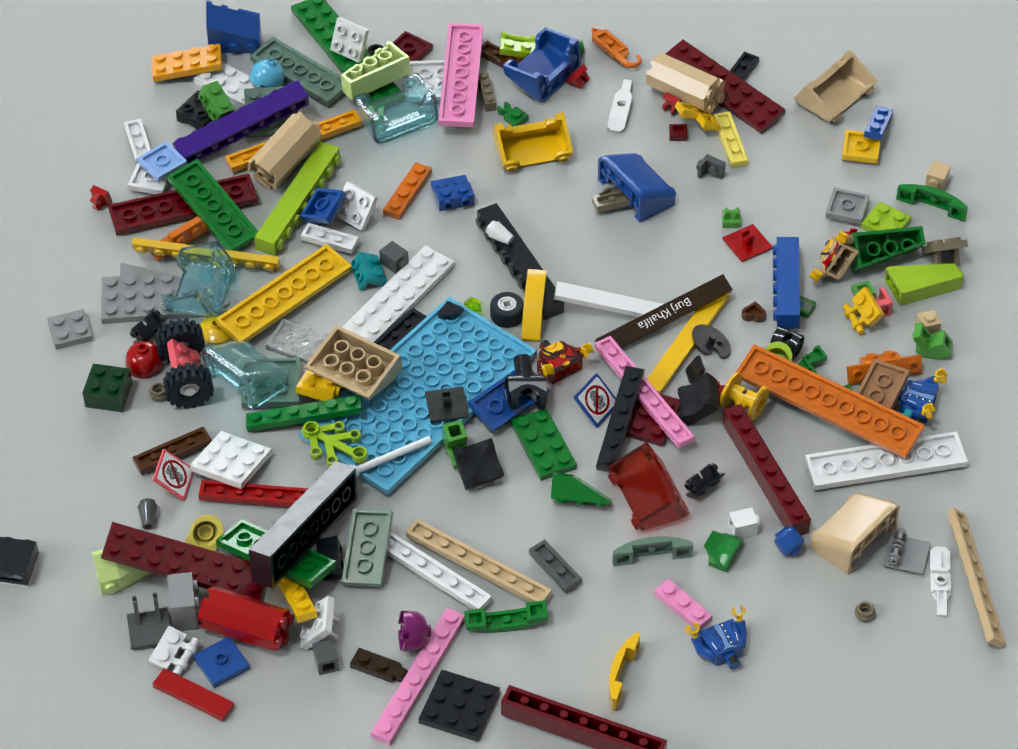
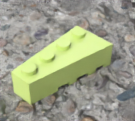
M388 41L383 49L378 48L373 56L365 57L363 63L356 64L341 74L343 93L351 100H354L411 74L409 56L391 41Z

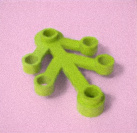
M309 421L302 428L303 437L310 441V456L313 460H320L322 458V450L318 447L317 439L324 442L327 454V467L333 464L330 461L338 462L334 448L350 455L357 464H363L368 458L365 447L357 446L352 448L340 442L350 440L353 443H357L361 440L359 430L354 429L350 432H345V425L341 421L319 426L314 421ZM334 431L335 433L333 435L325 434L326 432Z

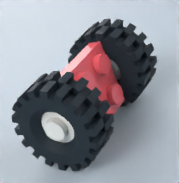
M177 318L175 322L172 319L169 321V324H162V328L159 327L157 329L158 333L155 334V340L159 356L162 357V360L166 361L168 359V363H171V373L167 372L165 374L166 377L163 379L167 401L172 406L176 404L177 408H181V406H184V409H188V406L196 408L197 404L201 406L204 404L203 401L208 402L210 400L209 397H212L214 392L211 372L201 364L200 360L201 352H204L205 347L203 330L199 323L196 324L194 320L189 322L187 318L184 321H181V318Z

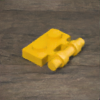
M863 287L851 299L854 303L852 307L849 303L843 305L844 315L847 319H850L852 328L859 335L865 333L864 326L866 324L873 327L885 315L869 288ZM858 313L861 314L859 319L856 316Z

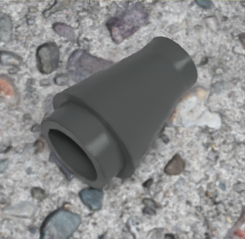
M142 499L137 506L142 528L152 529L154 528L157 504L154 499Z

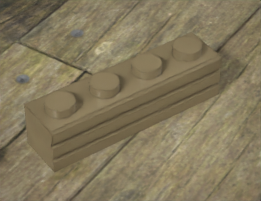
M480 73L478 85L485 112L496 111V100L489 73Z

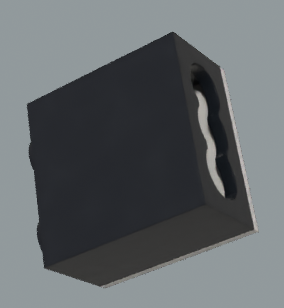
M0 537V583L29 587L39 557L36 541Z

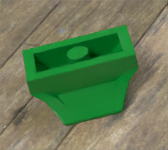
M713 530L704 544L709 556L708 565L727 573L740 551L744 539Z

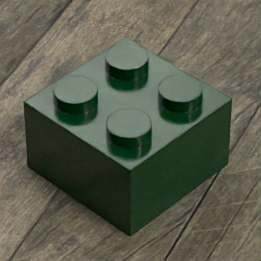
M93 363L82 392L85 407L123 412L133 384L130 368Z

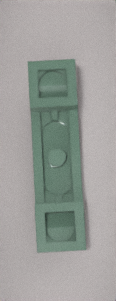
M667 536L637 539L613 551L612 565L633 564V557L671 553L672 559L690 558L693 556V542Z

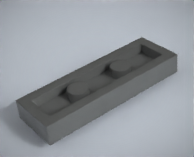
M545 539L529 549V555L565 593L582 583V578Z

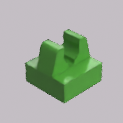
M728 207L722 210V228H741V210L738 207L735 210H729Z

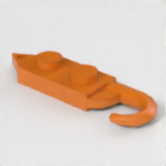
M591 28L592 42L614 60L616 59L627 68H636L641 64L642 59L639 55H636L638 59L636 62H630L626 59L629 54L628 47L608 30Z

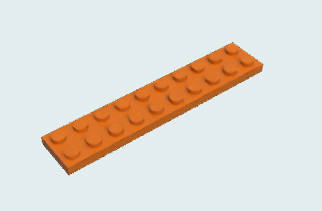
M756 344L752 346L736 371L742 374V381L759 389L766 385L769 387L771 395L904 459L907 458L925 429L924 424Z

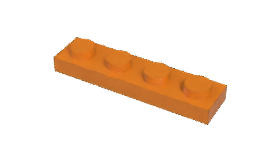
M415 162L383 208V214L400 220L432 173V167Z

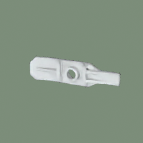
M624 79L621 90L615 94L607 128L611 132L620 133L625 130L633 97L630 92L632 80Z
M935 546L930 550L931 595L936 601L937 616L947 617V601L952 594L950 551L946 547Z

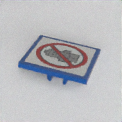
M597 373L573 397L595 427H598L612 412L616 397Z

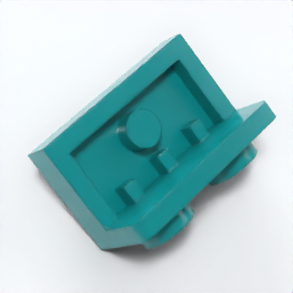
M358 252L355 258L352 259L351 265L359 290H364L367 284L384 286L387 280L378 255Z

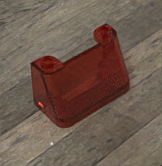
M647 442L607 466L610 473L608 475L609 480L613 485L617 484L620 487L633 512L631 523L636 530L644 531L682 519L690 514L665 464Z

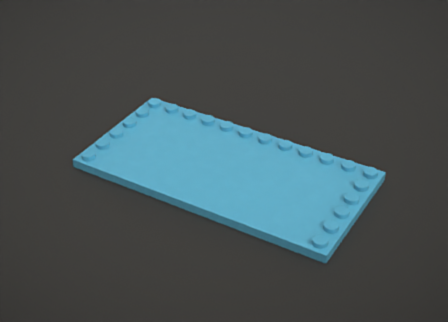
M448 297L390 349V351L401 356L403 369L391 384L370 400L361 396V414L314 422L322 426L341 421L345 425V432H350L354 429L359 430L361 433V440L359 442L353 443L350 440L340 442L352 448L357 446L365 447L368 455L365 462L427 436L431 437V444L359 473L358 477L388 496L443 444L442 426L444 424L462 420L464 424L475 414L467 405L469 418L430 423L425 391L463 387L466 404H468L471 399L515 370L513 362L515 356L528 354L532 360L537 355V350L453 298ZM447 301L464 308V312L458 317L438 318V312ZM346 389L337 398L355 396L358 394ZM301 430L299 432V438L310 444L309 439L303 437ZM334 431L326 432L325 434L333 435L335 433ZM317 439L318 447L321 448L322 453L327 455L324 442ZM334 448L338 462L347 465L351 464L352 466L360 465L355 463L350 455Z

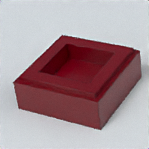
M669 124V141H687V124Z

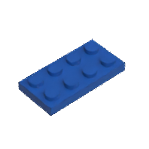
M515 370L508 375H515ZM505 377L471 399L467 404L492 433L535 404L532 398L520 396L517 410H511L505 396Z

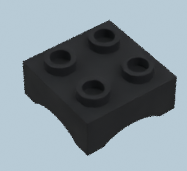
M198 90L176 110V117L180 123H186L196 129H201L212 122L198 98L200 93Z
M708 372L703 374L695 383L678 388V396L681 403L679 418L688 426L719 410L717 379Z
M492 438L453 451L465 489L497 480L504 476Z

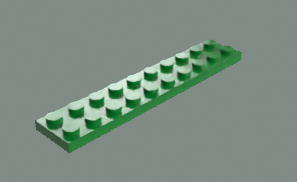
M305 0L291 6L292 13L342 74L354 65L363 63V61L358 63L330 50L336 20L339 16L326 0ZM366 48L363 59L367 56L371 57V54L366 50ZM394 82L361 96L368 106L369 104L371 105L374 113H377L379 108L384 107L385 110L405 102V95Z

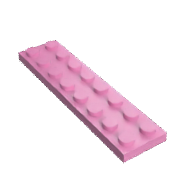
M449 23L438 126L474 127L483 25Z

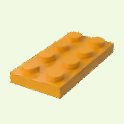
M211 44L205 47H194L188 50L152 56V77L154 82L222 70V49L220 44Z

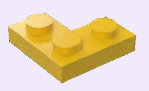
M677 101L675 108L681 117L697 120L704 130H719L720 124L711 113L694 107L691 104Z

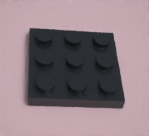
M442 669L418 718L419 724L478 742L500 694V687Z

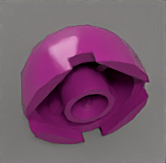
M400 611L398 624H401L400 630H398L399 648L402 652L417 651L425 645L427 637H431V625H427L425 617L419 612Z

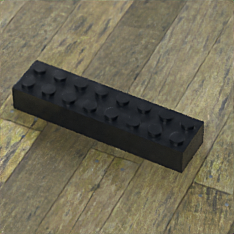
M335 461L273 523L269 530L262 534L261 538L250 547L248 554L250 556L252 582L273 589L358 500L356 467Z

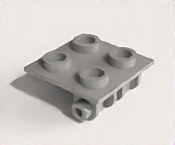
M899 528L895 534L890 536L883 566L923 575L931 542L907 537L906 530Z

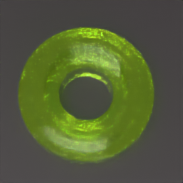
M469 297L468 300H465L464 305L474 312H481L482 302L474 297Z

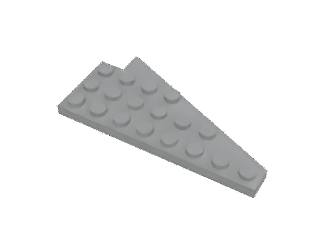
M120 263V276L102 277L101 321L102 324L144 321L143 318L152 310H158L161 313V319L167 317V320L222 315L250 295L173 276L169 273H161Z

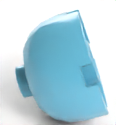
M271 58L258 61L252 67L249 76L250 82L257 87H261V85L267 87L282 86L285 79L283 68L276 60Z

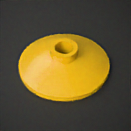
M220 315L209 316L200 323L206 343L218 345L232 339L215 324L216 318Z

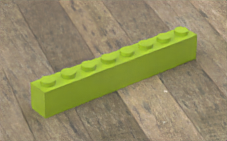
M322 141L318 143L255 235L256 250L276 256L278 251L283 249L285 241L291 237L295 226L299 225L301 221L300 215L317 188H324L326 180L332 176L336 165L340 164L342 157L339 147Z

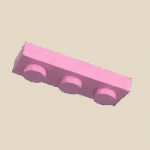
M670 579L654 590V595L689 625L692 626V622H697L700 629H702L712 620L713 615Z

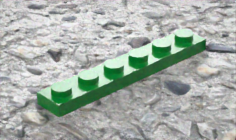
M360 395L247 413L246 428L248 432L307 423L309 421L361 414L362 399Z

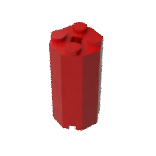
M216 586L208 589L207 593L210 595L208 598H203L198 614V621L202 622L199 624V628L274 652L280 650L282 645L287 646L290 638L288 634L289 627L292 626L295 618L293 614H290L289 609Z

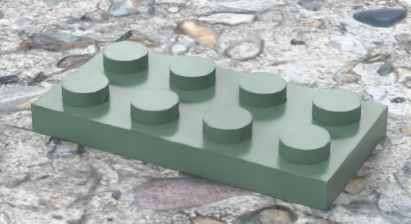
M352 510L341 580L343 586H383L393 519L392 510Z

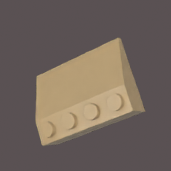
M338 325L333 328L304 366L305 369L368 400L391 384L403 369L399 354Z

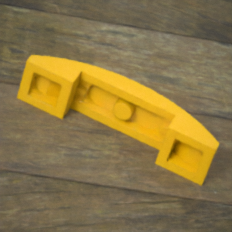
M528 269L521 340L540 342L547 271Z
M636 632L628 638L620 647L612 662L609 675V701L613 711L617 710L622 696L623 683L618 682L626 659L630 661L635 660L640 646L641 633Z

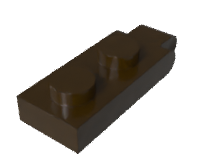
M358 648L350 662V668L393 683L394 680L402 682L408 672L407 669L402 667L400 662L362 648Z

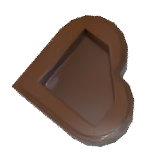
M755 301L742 309L741 317L747 322L761 323L766 319V311Z

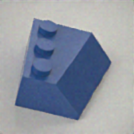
M206 1L208 45L220 44L222 53H254L262 46L260 13L240 8L234 10L228 8L227 5L217 6L213 5L211 1Z

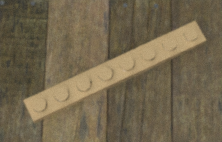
M953 507L947 511L950 518L949 524L953 528L954 540L958 544L959 556L963 561L964 572L970 583L969 589L973 593L974 605L978 609L979 621L985 632L984 638L989 644L1002 648L1006 645L1005 638L966 514Z
M416 519L406 531L407 538L528 602L547 601L552 595V589L419 519Z

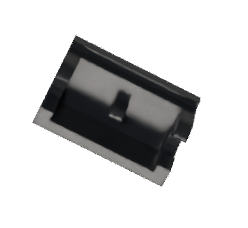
M338 536L320 539L316 543L317 553L336 560V568L329 573L331 575L324 577V581L342 580L344 563L342 546Z

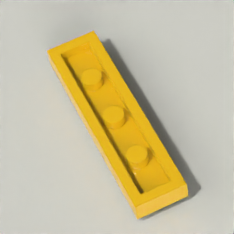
M284 577L278 583V586L297 622L301 623L317 618V611L303 585Z

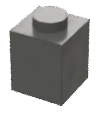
M391 241L379 250L380 263L395 274L409 262L408 251L394 241Z
M333 639L313 643V656L319 675L339 671L338 656Z

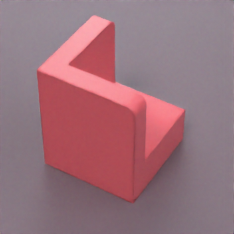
M880 288L879 298H875L885 314L883 317L891 315L893 302L885 288Z

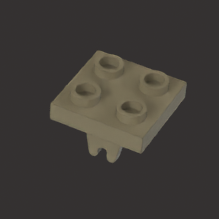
M961 237L945 239V243H943V239L927 242V246L921 247L922 254L932 253L934 264H942L940 251L950 250L952 262L957 266L960 265L958 249L968 247L967 239L961 240Z

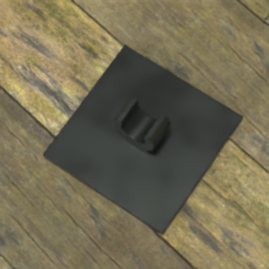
M463 387L425 391L430 423L469 418Z

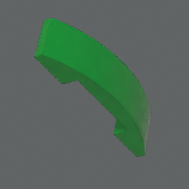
M900 184L898 186L896 200L911 205L915 201H919L948 211L947 217L965 222L968 207L955 196L925 185Z
M546 600L525 603L526 608L489 613H485V608L464 611L466 630L482 633L516 631L537 625L548 620Z

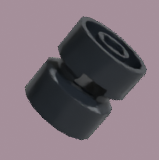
M778 326L770 343L783 342L787 344L792 351V357L796 358L803 347L805 336L797 332L791 333L790 329Z

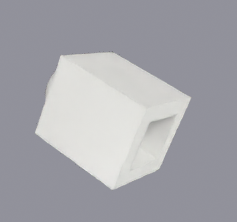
M753 508L729 512L728 526L734 536L740 538L755 536L758 533V526H760V518L758 515H755Z

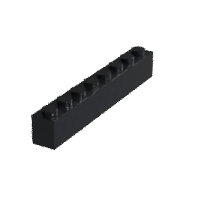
M497 203L477 210V218L475 219L477 227L483 230L486 240L491 242L495 253L498 252L502 263L509 268L510 275L516 278L519 288L525 292L528 269L543 270ZM493 220L499 221L514 236L513 241L509 245L488 237L486 229ZM546 276L542 312L544 320L564 313V301L554 299L556 287L548 276Z

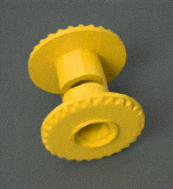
M735 372L724 386L720 405L726 408L732 401H734L735 405L742 404L744 409L749 408L748 416L752 421H755L762 413L768 401L770 389L764 385L757 393L748 390L741 385L742 374Z

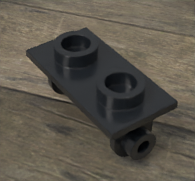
M152 310L143 318L147 324L146 326L140 321L131 328L130 335L132 338H136L133 344L139 341H148L151 338L150 334L157 332L159 327L162 328V324L168 318L161 319V313L158 310Z
M709 463L699 471L703 478L700 477L699 473H696L686 480L684 486L689 491L686 496L699 497L706 492L705 489L719 483V479L725 473H718V466L715 463Z

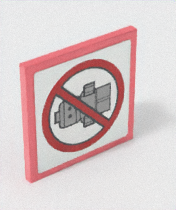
M163 449L152 480L184 501L194 472L190 470L188 464L166 449Z

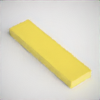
M731 113L713 114L720 124L717 132L730 167L747 166L749 160Z

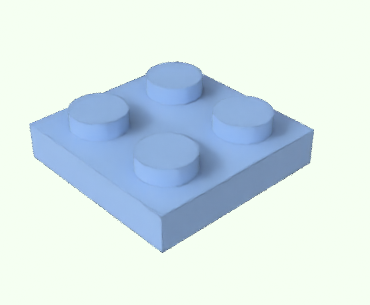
M166 141L137 157V163L158 183L188 164L187 160Z

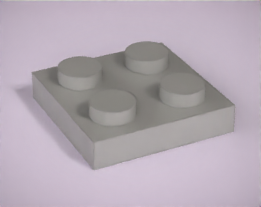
M834 187L825 218L861 225L869 201V195Z
M84 309L47 318L56 350L93 341Z

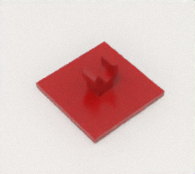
M754 224L722 237V240L741 262L773 249V246Z

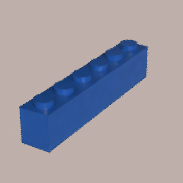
M777 237L776 244H773V255H776V257H773V268H776V270H773V281H776V283H773V294H777V296H773V307H777V309H773V321H777V327L783 326L788 329H800L799 237Z

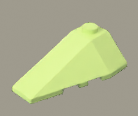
M103 550L92 552L102 595L123 590L151 574L143 570L101 559Z

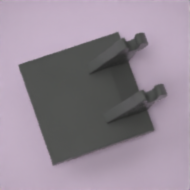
M156 592L153 593L155 611L139 613L137 598L132 596L134 613L127 614L131 649L157 646L167 627L170 626L168 608L159 609Z

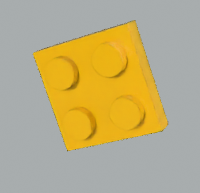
M846 130L842 160L877 164L881 140L864 137V132Z

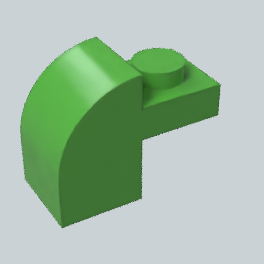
M922 322L915 324L913 340L916 343L915 352L918 355L921 354L923 358L936 360L952 356L953 341L945 330L931 334Z
M462 420L442 426L445 451L449 455L453 469L458 468L453 451L467 446V434Z

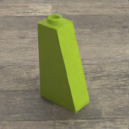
M955 263L886 267L884 280L898 304L902 306L961 289L964 275Z

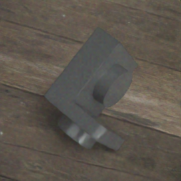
M706 154L697 163V177L701 178L707 172L712 176L722 179L725 175L726 162Z

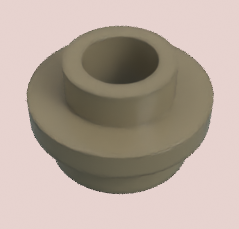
M157 382L151 386L149 394L152 399L163 400L166 398L164 383Z
M863 601L856 606L855 615L859 620L870 621L875 617L876 611L870 602Z

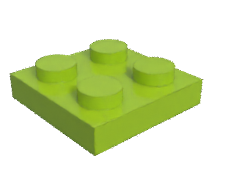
M879 201L862 221L861 229L876 231L905 228L910 223L911 216Z

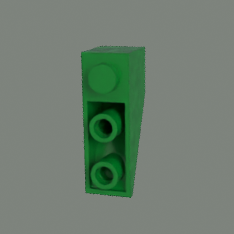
M553 474L551 499H555V502L567 503V500L575 501L577 505H587V502L595 503L594 506L606 507V504L610 505L611 498L574 474Z

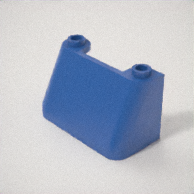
M547 27L536 35V48L519 64H517V61L510 59L503 65L504 74L539 102H545L581 66L579 40Z
M637 153L608 154L598 159V180L602 185L613 182L630 199L629 206L631 208L635 207L637 214L634 217L639 223L675 205L676 192L674 188L670 187L644 161L641 155Z

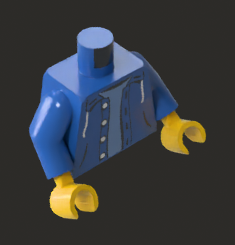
M938 369L935 372V376L927 379L907 381L904 390H902L898 398L900 401L899 411L904 413L905 409L912 410L913 420L927 423L933 416L932 412L936 411L934 403L938 393V382L940 384L947 382L946 376L948 374L945 369Z
M743 605L740 606V615L735 612V607L731 610L732 615L736 617L737 621L730 619L700 630L697 622H692L694 631L690 629L689 625L685 627L686 634L692 635L691 641L699 656L712 661L716 666L727 663L730 669H736L740 666L741 662L738 658L742 656L747 642L746 623L742 619V616L745 614V607Z

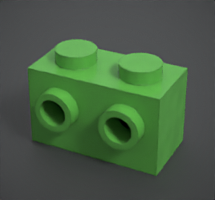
M218 80L202 86L198 98L212 121H217L223 118L224 115L234 112V107Z

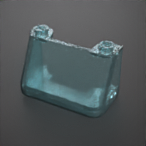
M418 73L410 75L404 80L402 91L372 101L371 96L367 93L354 96L355 105L370 135L377 144H384L432 126L439 117L436 95Z
M218 240L181 248L177 257V265L183 271V275L176 296L172 293L165 294L162 305L168 312L211 318L219 316L235 270L232 258Z
M237 341L212 345L202 350L205 367L211 372L212 379L222 374L235 384L239 389L240 395L245 394L248 397L247 406L252 410L289 386L287 371L253 348L249 342Z

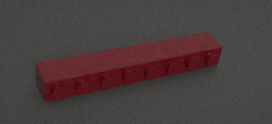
M742 404L724 409L722 424L782 525L789 528L795 527L801 535L809 533L811 522L809 514Z
M511 685L508 686L501 700L502 716L595 749H667V740Z

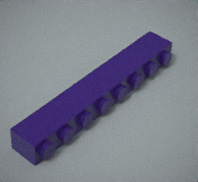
M298 80L290 82L285 87L274 90L269 95L258 98L253 103L242 106L237 111L231 114L228 113L223 118L212 121L207 126L196 129L185 137L178 138L172 143L173 148L187 160L188 164L196 159L201 160L308 106V94Z

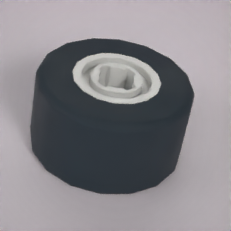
M501 292L495 295L490 303L491 320L496 325L504 328L518 325L523 319L524 303L522 298L513 292Z

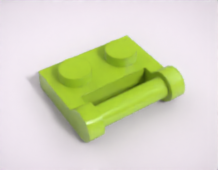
M501 31L499 55L527 57L535 49L536 36L530 35L528 37L507 34V32Z

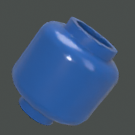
M786 526L775 534L774 543L783 555L786 556L791 553L795 556L803 549L801 545L804 543V538L795 527L789 528Z

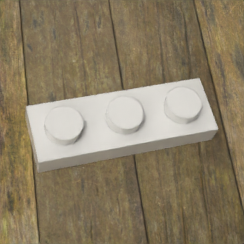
M141 119L124 122V128L135 163H137V157L151 150Z
M307 223L301 234L302 241L320 246L328 244L334 250L349 254L353 253L359 242L358 236Z

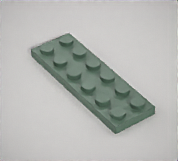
M275 37L271 38L250 55V59L254 63L267 60L268 58L276 60L284 70V81L290 83L298 80L308 95L326 106H330L344 94L341 76Z

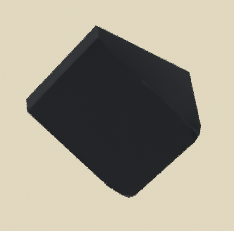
M699 355L693 359L685 371L690 384L695 383L705 374V368Z

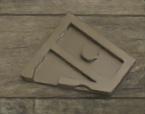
M615 186L612 189L607 187L602 192L592 196V203L597 213L627 207L629 206L630 199Z

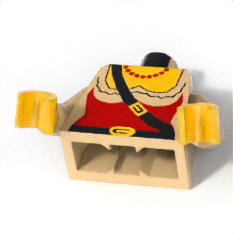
M841 230L837 236H832L825 243V248L819 255L821 270L815 267L809 274V277L815 282L829 276L840 280L858 254V250L851 246L854 243V238Z

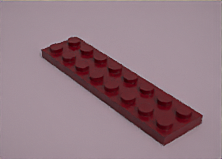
M682 39L665 53L724 80L725 99L719 105L762 134L785 114V108Z
M249 173L216 180L238 207L258 203V197ZM176 190L108 205L116 235L197 217Z
M115 522L111 524L101 555V559L163 577L171 574L192 572L193 580H197L198 587L209 589L216 586L260 600L264 587L252 582L250 561Z

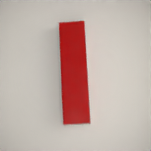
M165 668L152 683L153 688L222 722L234 708V702Z

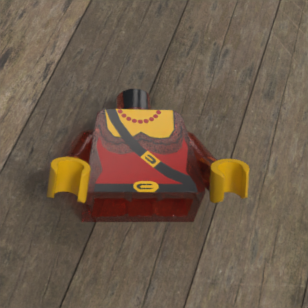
M548 340L542 341L539 345L541 350L537 360V373L545 375L553 385L582 370V357L587 358L589 353H594L591 343H586L578 348L561 340L554 344H551Z

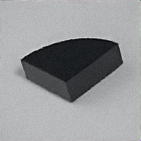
M447 301L438 312V318L458 317L464 312V308Z

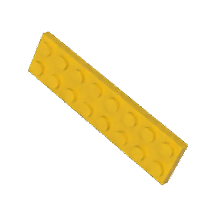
M326 244L217 317L215 324L242 346L350 272L352 265Z

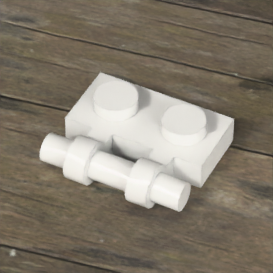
M168 626L148 661L162 670L164 668L169 670L172 665L175 667L173 673L180 676L182 671H185L188 667V661L196 653V647L200 641L193 637L190 643H185L187 634ZM180 649L183 650L182 657L180 659L175 658Z

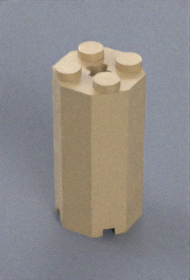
M661 52L652 59L650 65L653 67L651 70L648 69L646 73L647 85L664 93L667 92L708 113H712L714 108L724 101V80Z
M302 112L292 114L248 162V171H253V178L266 189L273 187V190H276L320 142V126L307 119Z

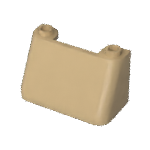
M849 50L822 75L808 83L794 99L798 104L827 122L833 121L835 123L842 117L840 113L863 94L869 95L875 89L873 86L878 80L854 53Z
M862 493L852 494L847 502L820 529L812 532L809 538L811 540L809 549L848 575L854 569V566L851 565L853 560L861 557L862 550L882 531L885 533L889 531L891 533L897 527L900 506L892 501Z

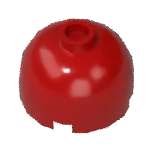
M139 341L128 349L125 364L126 368H130L133 377L149 379L156 372L157 374L161 372L164 367V360L159 356L157 346L153 342Z

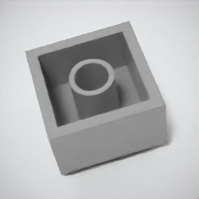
M192 572L167 575L173 628L179 631L198 629L200 596L197 580H193Z

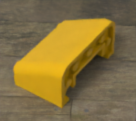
M564 112L556 113L555 118L550 120L545 118V121L514 127H511V124L507 125L506 128L503 123L494 124L492 130L493 141L502 167L507 169V171H514L518 167L557 160L565 162L573 154Z

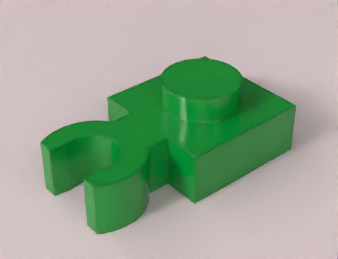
M504 102V108L497 107L498 114L504 116V120L513 127L522 125L529 120L528 114L517 106L512 109L508 102Z

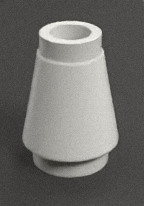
M493 220L486 229L488 237L507 245L514 239V236L499 221Z

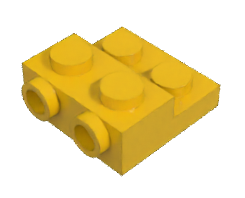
M306 370L296 386L295 393L325 401L339 397L341 388L344 387Z

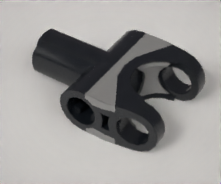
M519 354L513 358L515 375H506L504 380L508 406L511 410H517L519 397L528 396L532 398L538 410H544L547 403L545 375H533L530 356L528 354Z

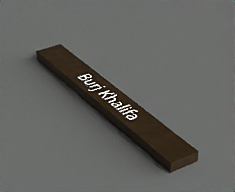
M724 274L596 338L595 342L611 336L620 348H623L732 292L733 289Z

